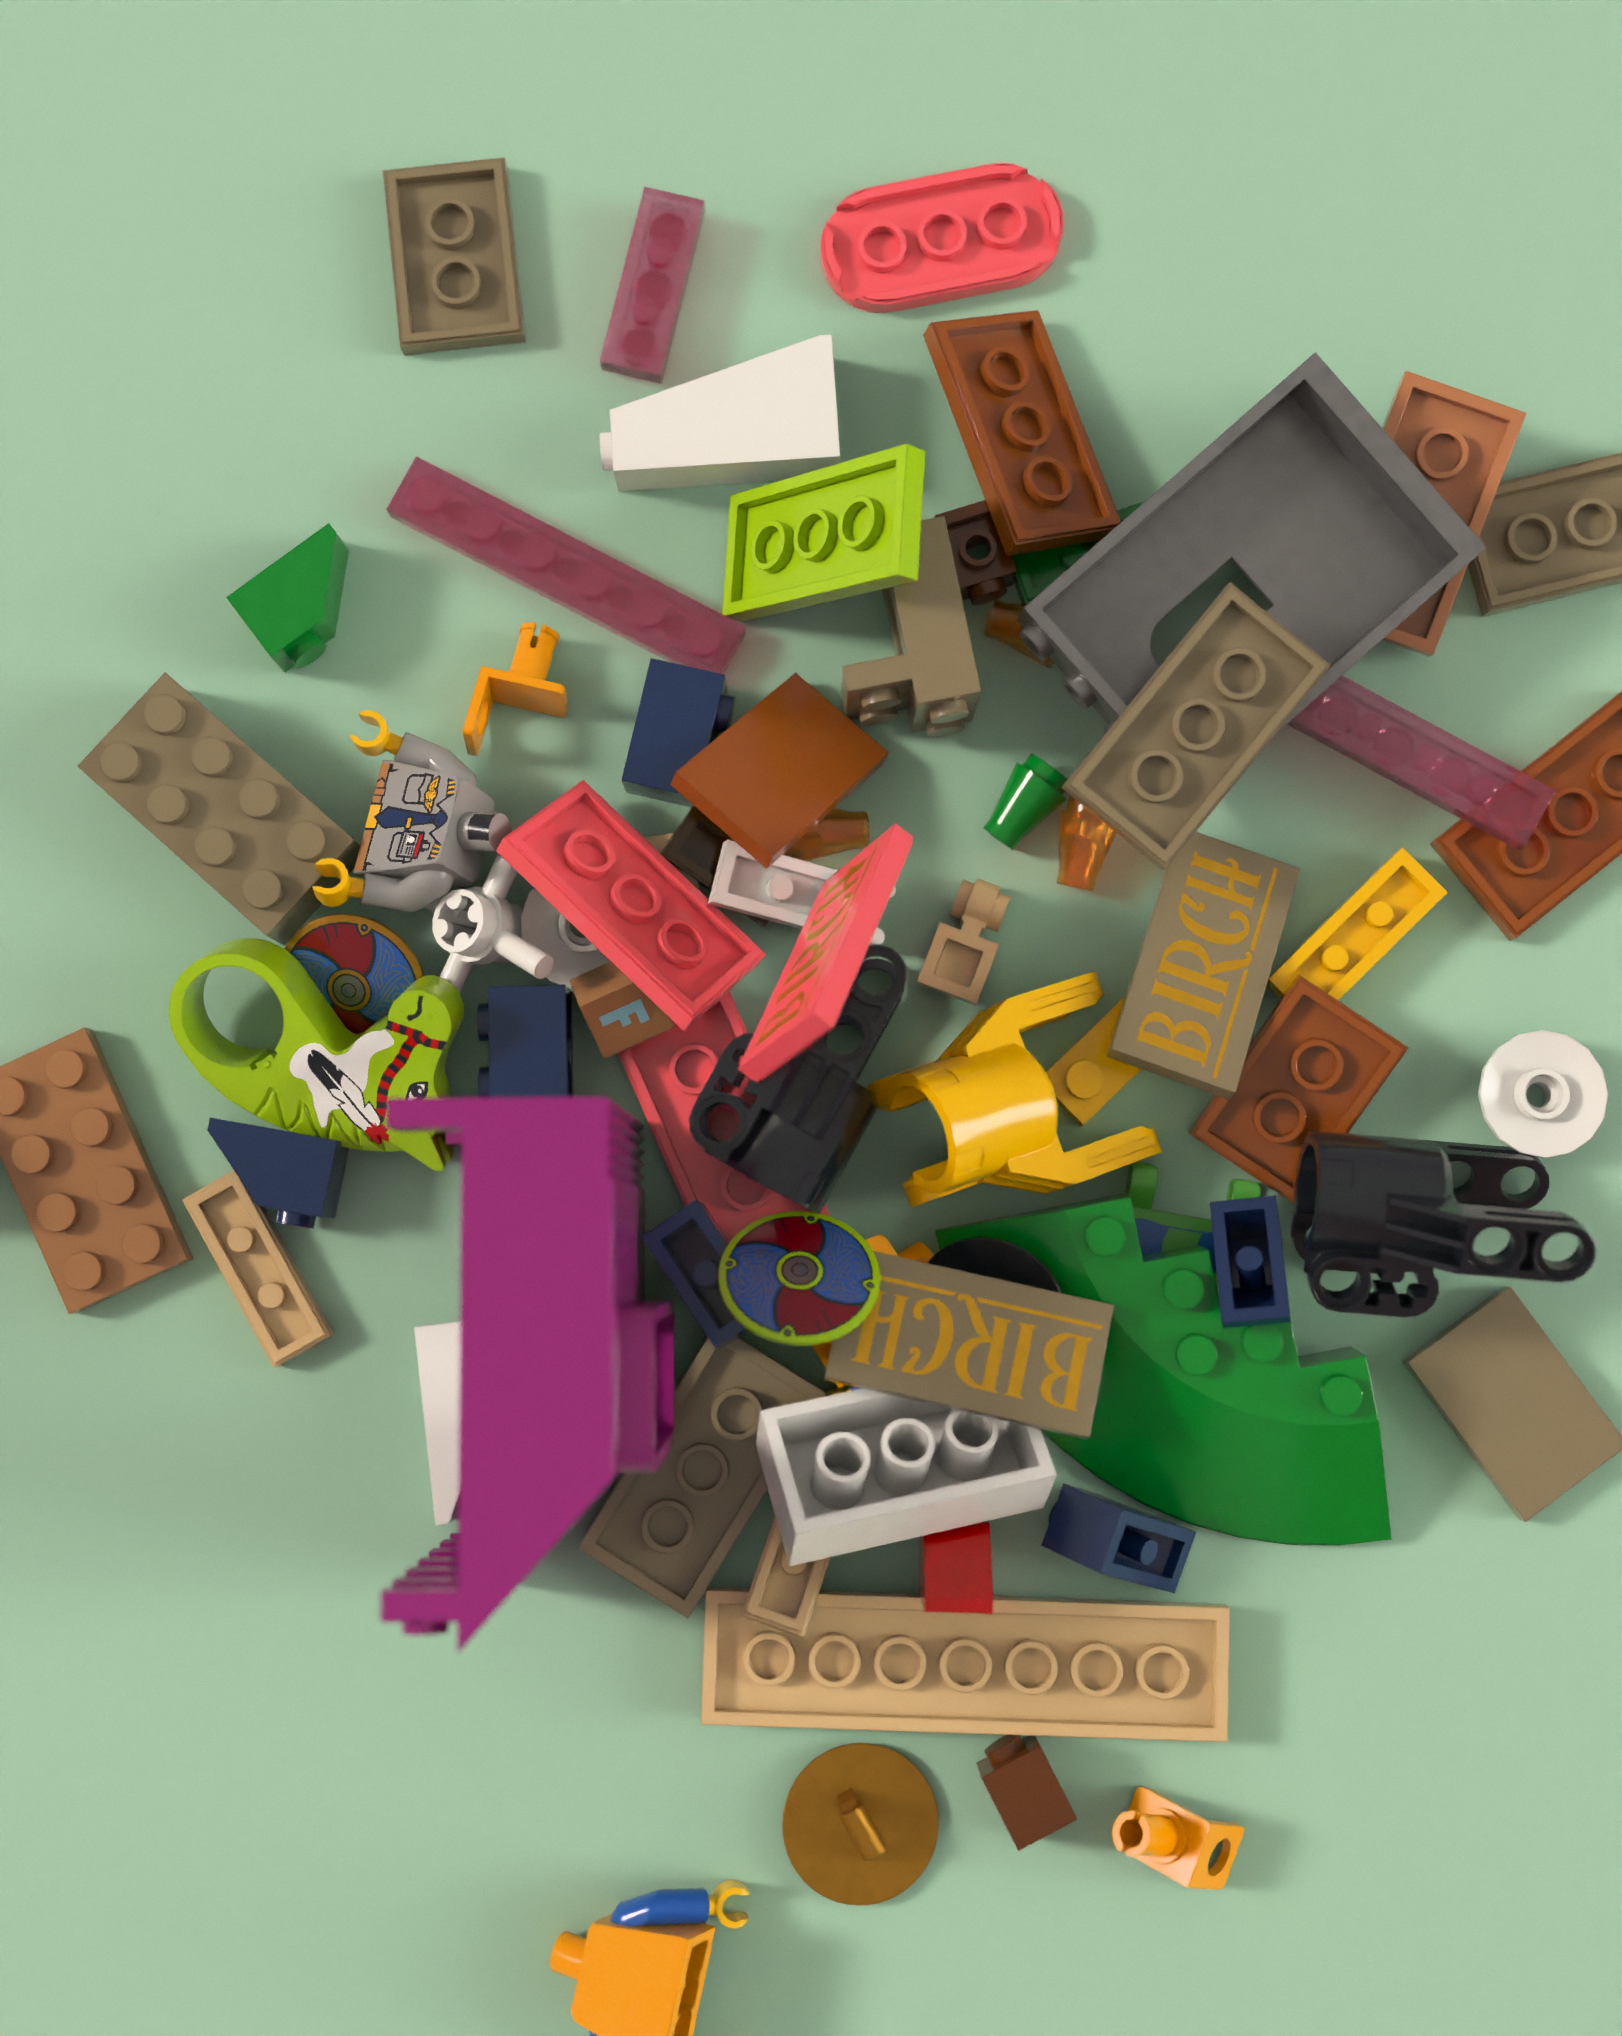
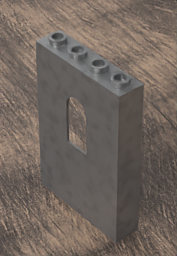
M1315 352L1027 604L1017 618V621L1023 627L1019 631V635L1027 648L1038 659L1045 661L1049 657L1066 676L1061 680L1066 692L1083 709L1087 710L1091 705L1108 724L1104 728V733H1106L1160 667L1155 661L1150 647L1151 634L1156 624L1231 558L1272 605L1266 612L1331 665L1279 729L1281 730L1487 547Z

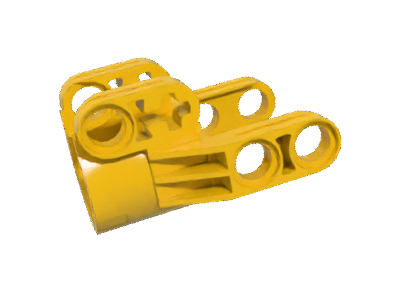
M1096 971L1007 998L986 1010L978 1012L937 1060L893 1074L867 1085V1088L875 1093L878 1103L877 1110L883 1109L894 1112L930 1100L943 1123L948 1142V1160L914 1171L910 1179L902 1183L910 1208L979 1183L1047 1194L1163 1152L1155 1129L1143 1126L1129 1129L1065 1153L1056 1133L1058 1105L1053 1086L1042 1065L1025 1049L1020 1033L1064 1019L1071 1012L1095 1005L1099 998L1105 996Z

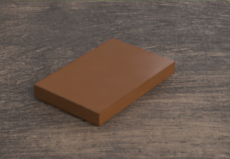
M795 672L677 770L670 785L767 869L883 765L889 752Z
M1298 974L1250 1042L1235 1094L1230 1100L1213 1095L1189 1129V1134L1294 1204L1296 1171L1300 1150L1305 1137L1310 1131L1348 1134L1406 1053L1408 1047Z

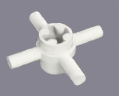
M499 854L482 888L476 886L452 890L425 907L434 913L432 925L436 942L450 953L439 977L453 984L459 993L474 964L484 965L492 962L506 964L512 962L538 979L545 978L553 968L554 960L551 956L521 938L520 915L523 909L519 905L510 903L505 899L518 872Z

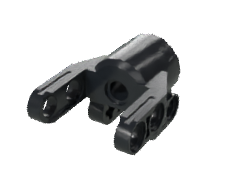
M881 944L869 945L834 1026L835 1028L839 1025L848 1024L857 1028L863 1036L862 1045L858 1050L850 1055L833 1053L827 1048L826 1044L828 1034L831 1032L830 1030L763 1081L760 1080L756 1083L750 1079L744 1092L757 1096L752 1107L742 1098L722 1092L727 1081L731 1085L740 1088L746 1075L739 1071L738 1067L754 1033H745L734 1038L722 1053L696 1100L689 1117L690 1132L695 1141L705 1149L704 1152L782 1196L816 1213H820L878 1109L875 1093L856 1081L901 1001L907 981V969L901 955L891 947ZM878 956H879V957H882V958L887 959L888 961L883 960V959H880V958H875V959H868V958H870V957H878ZM879 969L891 976L894 986L883 995H871L860 988L858 980L863 973ZM723 1104H730L739 1115L740 1125L733 1138L722 1142L711 1135L708 1129V1118L714 1108Z
M1310 1131L1302 1144L1296 1171L1294 1213L1290 1235L1299 1256L1305 1260L1303 1271L1307 1273L1310 1290L1316 1302L1325 1309L1345 1313L1415 1317L1428 1311L1438 1297L1439 1282L1434 1274V1268L1464 1275L1569 1282L1582 1277L1592 1267L1596 1258V1246L1584 1225L1578 1220L1562 1212L1529 1209L1537 1205L1546 1196L1549 1189V1175L1540 1159L1533 1155L1522 1154L1505 1146ZM1454 1161L1465 1162L1471 1166L1469 1179L1458 1188H1453L1450 1162ZM1524 1166L1535 1171L1534 1182L1528 1190L1520 1194H1510L1501 1189L1502 1179L1509 1170ZM1490 1227H1500L1509 1232L1508 1244L1501 1252L1485 1256L1473 1250L1475 1238L1481 1231ZM1311 1228V1231L1305 1244L1304 1237L1306 1235V1232ZM1558 1233H1570L1578 1237V1246L1569 1258L1562 1261H1550L1542 1256L1543 1246L1551 1236ZM1325 1270L1357 1272L1354 1282L1346 1289L1332 1291L1320 1285V1279ZM1405 1272H1413L1418 1283L1409 1284L1406 1293L1398 1294L1393 1283L1402 1282ZM1370 1273L1378 1274V1277H1379V1279H1380V1280H1374V1279H1372V1281H1373V1287H1374V1291H1373V1292H1370L1371 1287H1372V1285H1371V1274H1370Z

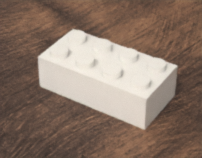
M858 1389L760 1410L756 1449L789 1567L1044 1508L1057 1476L1042 1431L1039 1428L871 1390Z

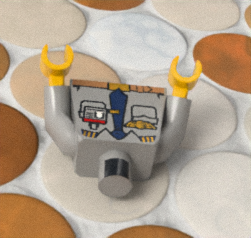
M364 710L358 713L360 719L369 725L378 726L380 733L377 738L371 741H363L357 736L350 735L354 745L361 753L367 756H377L387 751L394 754L395 758L394 761L382 760L353 874L360 878L350 877L347 868L339 860L325 858L316 862L315 868L317 873L324 877H336L341 879V881L333 888L313 886L312 889L316 898L323 905L329 907L340 906L350 897L360 898V905L403 912H416L445 896L452 888L471 886L478 879L484 852H496L502 839L512 832L511 824L505 814L494 813V799L477 788L476 775L450 750L408 732H405L403 737L393 734L379 713Z

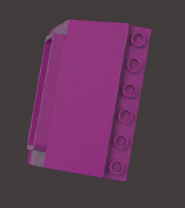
M607 1097L387 1098V1129L398 1132H446L445 1144L462 1147L459 1533H451L450 1539H444L443 1542H440V1548H433L429 1551V1557H422L421 1560H418L417 1567H409V1570L405 1571V1577H397L396 1580L392 1581V1588L381 1590V1622H402V1632L409 1635L445 1633L449 1631V1622H458V1652L619 1472H656L674 1445V1301L645 1300V1242L642 1239V1236L645 1235V1189L639 1184L645 1178L639 1172L645 1165L639 1159L645 1153L639 1146L645 1140L639 1132L645 1126Z

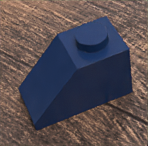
M216 1118L209 1119L207 1131L256 1204L261 1207L277 1209L275 1222L314 1228L316 1217L335 1218L349 1148L341 1146V1141Z
M1276 1195L1210 1202L1222 1327L1232 1328L1291 1322Z
M1063 1483L1058 1500L1051 1509L1049 1525L1041 1546L1100 1574L1175 1593L1196 1531L1103 1495Z

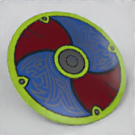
M788 1211L762 1217L738 1232L727 1245L722 1255L718 1271L720 1293L727 1309L749 1331L777 1343L815 1345L837 1339L855 1329L865 1320L878 1298L880 1269L875 1253L870 1245L849 1225L820 1213Z

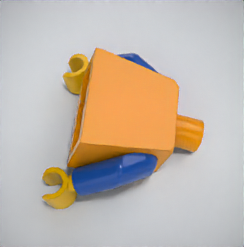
M726 1880L716 1887L713 1895H708L705 1888L659 1889L620 1902L612 1914L592 1922L587 1938L569 1931H564L560 1934L551 1953L550 1968L553 1972L577 1980L571 2007V2015L574 2021L589 2030L590 2036H693L716 1929L715 1926L706 1924L709 1916H717L720 1922L728 1928L736 1929L742 1927L749 1919L747 1914L744 1912L726 1913L722 1907L726 1898L731 1895H749L750 1893L746 1886L737 1880Z

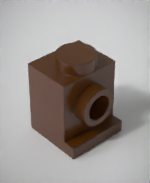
M986 500L935 515L934 518L945 516L962 601L970 599L972 605H981L1004 596L1007 593L1006 587L1013 586L1017 570L1012 555L1006 556ZM981 544L988 549L989 555L981 560L971 558L966 552V549Z

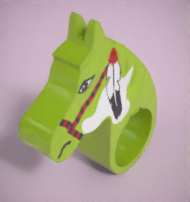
M240 938L222 943L190 965L177 979L169 1000V1021L173 1035L181 1050L200 1075L228 1100L258 1118L290 1132L341 1141L342 1147L379 1152L405 1151L435 1171H443L446 1162L450 1161L453 1157L451 1146L445 1144V1132H398L386 1128L387 1098H451L450 1086L445 1073V1062L451 1043L464 1017V1003L458 989L449 981L436 975H426L415 980L393 1002L388 1015L377 1020L364 1032L354 1034L345 1027L300 962L284 948L266 940ZM222 966L240 967L257 974L271 986L281 1003L284 1016L282 1036L274 1052L270 1048L252 1049L239 1046L222 1036L213 1026L207 1015L203 997L205 981L211 969Z

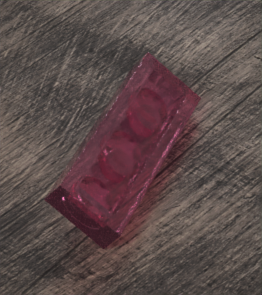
M644 187L600 358L603 371L662 384L705 215L704 200Z

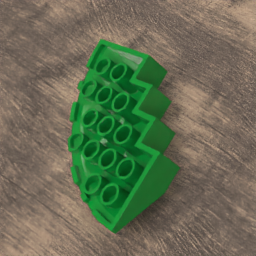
M1123 1193L935 1230L940 1250L953 1242L973 1237H990L1013 1243L1030 1252L1048 1268L1058 1282L1063 1294L1114 1305L1090 1437L1083 1439L1041 1429L1059 1448L1096 1477L1148 1507L1188 1524L1238 1538L1286 1545H1349L1391 1539L1380 1423L1366 1355L1349 1346L1298 1356L1291 1322L1223 1328L1209 1250L1197 1244L1142 1255L1131 1197Z

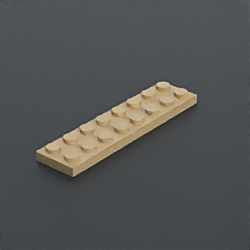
M707 1587L701 1725L1228 1742L1230 1608L1226 1604L993 1596V1614L925 1612L920 1595L917 1593L820 1590L803 1639L742 1617L741 1613L750 1588Z

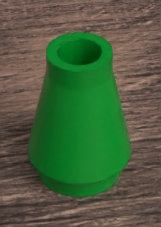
M1032 753L1022 765L1016 762L997 805L983 829L1005 846L1014 850L1027 834L1067 800L1063 796L1065 790L1061 788L1067 781V778Z

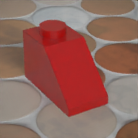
M989 1521L920 1536L918 1592L925 1612L993 1614Z

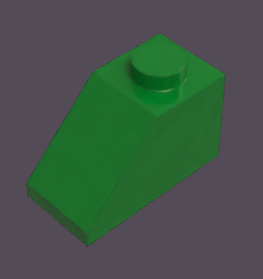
M330 523L326 524L226 597L269 656L284 672H287L293 666L302 668L317 660L326 650L325 643L335 637L349 551Z

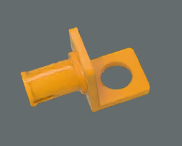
M526 622L521 624L520 637L510 671L481 666L463 727V737L469 755H479L494 702L556 717H566L568 702L565 686L546 681L555 646L558 645L560 638L554 629L542 624L538 637L534 635L536 623Z
M1138 1787L1136 1789L1129 1810L1117 1817L1112 1829L1113 1842L1120 1852L1127 1853V1856L1138 1859L1186 1888L1221 1890L1225 1886L1244 1834V1827L1237 1823L1207 1820L1148 1787ZM1223 1840L1219 1858L1214 1866L1208 1870L1210 1856L1216 1845Z

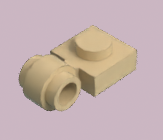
M977 878L975 883L963 879L950 915L961 919L960 925L962 928L960 930L947 924L939 923L917 984L972 1005H977L999 944L981 938L979 935L984 933L985 928L998 932L1011 898L999 893L1001 886Z

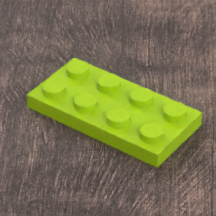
M906 443L730 495L722 617L744 622L918 581L925 450Z

